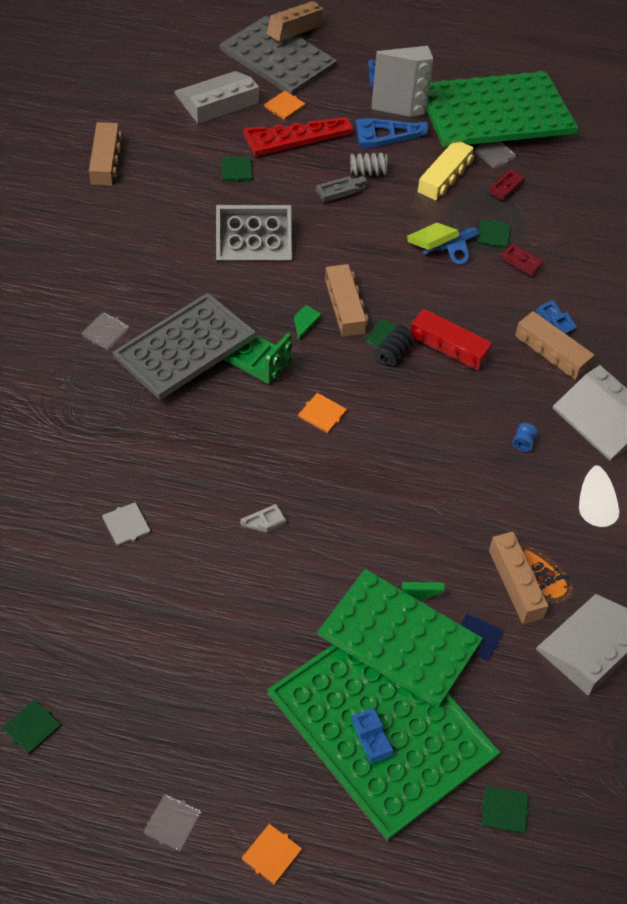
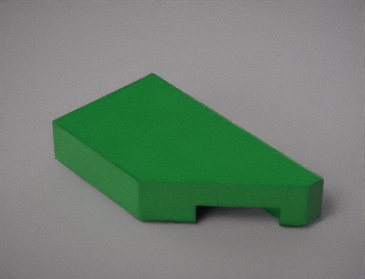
M307 305L294 316L297 339L299 340L321 319V313Z
M402 582L401 590L419 601H424L444 592L445 588L444 583Z

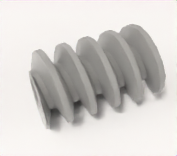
M365 153L364 158H362L361 154H358L357 158H355L354 154H351V173L354 172L355 176L358 177L360 171L362 176H365L366 171H368L369 175L372 176L373 171H375L376 175L379 176L380 171H382L384 176H386L387 154H385V158L382 153H379L378 158L375 153H372L371 158L368 153Z

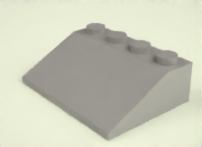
M428 46L377 51L372 97L373 110L409 117L426 115L433 66V57Z
M236 71L175 91L176 96L197 124L259 103L258 85L250 76Z
M216 205V261H292L291 205Z
M599 365L581 378L553 406V409L611 461L627 450V388Z
M595 594L546 638L536 650L589 696L627 660V608Z

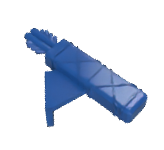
M476 227L467 228L459 232L457 238L431 250L426 249L423 253L428 254L435 250L448 248L451 260L456 264H463L469 258V251L465 240L478 235V230ZM462 250L465 253L464 259H456L455 251Z

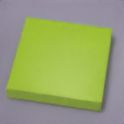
M435 223L408 235L407 239L409 243L431 250L457 238L459 232L457 229Z

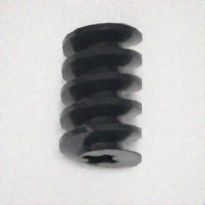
M398 324L374 351L375 359L381 364L395 366L397 361L401 359V356L414 343V338L409 329L402 324Z

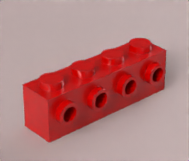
M424 308L411 324L410 333L415 340L421 341L476 370L480 369L490 355L492 342Z

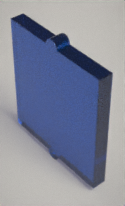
M466 613L460 625L483 638L473 655L488 661L493 649H496L498 646L497 641L503 630Z

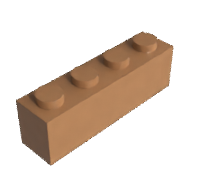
M311 1L270 16L267 34L281 41L318 28L321 24L324 8L320 7L318 3Z
M97 122L89 167L91 185H112L113 178L117 177V168L115 166H118L119 158L117 153L120 154L119 141H122V131H119L118 123Z
M348 264L326 267L325 282L342 337L365 334L368 316L363 312V300H359L358 285L354 284V272L350 271Z
M534 311L518 323L515 336L575 380L591 367L594 358L593 353Z
M514 532L494 536L489 552L522 624L544 619L548 604Z

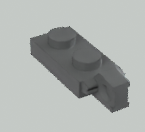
M348 176L316 185V191L324 203L366 189L367 180L364 176L355 179Z

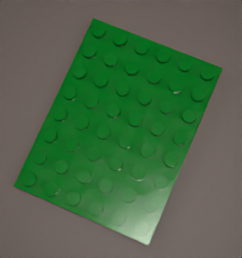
M538 71L537 73L506 74L505 76L430 82L426 111L442 147H449L451 143L459 142L468 145L577 134L578 126L547 72Z
M335 645L330 646L267 689V694L387 842L500 755V751L449 694H447L439 708ZM374 708L383 725V732L393 749L392 757L370 764L351 720L352 715Z

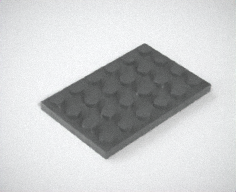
M264 16L220 44L221 51L291 95H294L337 66L336 59L298 35L281 41L269 36L267 30L270 18Z
M206 293L112 353L113 357L161 400L257 337L253 329L209 293Z

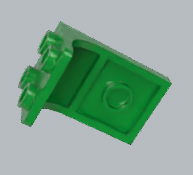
M287 333L277 345L256 335L257 338L223 360L269 384L273 379L278 378L281 370L292 361L293 342L292 334Z

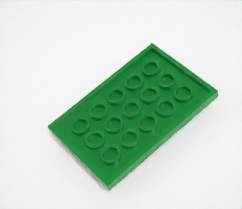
M366 569L319 628L317 634L439 708L483 639Z

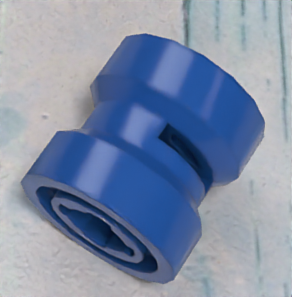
M521 423L517 428V435L514 436L512 444L517 450L528 452L533 448L538 430L532 424Z

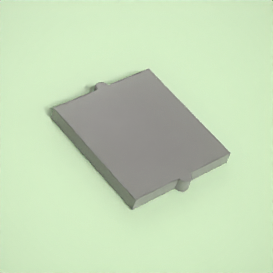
M136 503L122 508L117 507V510L102 515L117 547L130 541L135 542L136 539L151 533Z

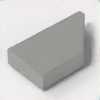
M277 504L240 519V523L248 528L269 532L285 525L286 519Z

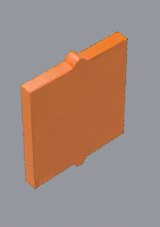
M283 91L264 104V107L273 112L274 115L286 120L305 107V103L297 99V96Z
M317 393L310 402H306V406L298 414V417L329 433L336 424H339L347 409Z
M268 824L242 856V860L255 869L257 875L261 874L275 885L302 851V848L288 838V834H282L271 824Z

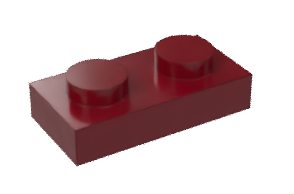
M510 169L490 186L489 193L504 201L524 183L525 177Z
M513 243L501 256L502 260L531 276L543 265V260Z

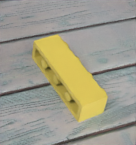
M462 142L451 143L419 179L418 192L434 200H437L441 195L443 196L447 188L454 184L457 176L463 174L465 167L471 165L474 158L472 155L473 147Z

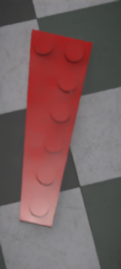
M347 117L309 121L305 125L292 123V126L282 127L281 124L266 129L265 126L243 129V135L255 157L353 134V127Z

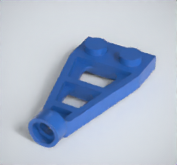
M373 118L356 119L359 148L380 147L419 138L420 136H427V122L408 123ZM385 128L390 131V134L384 137H377L375 129ZM394 129L407 130V133L395 135Z

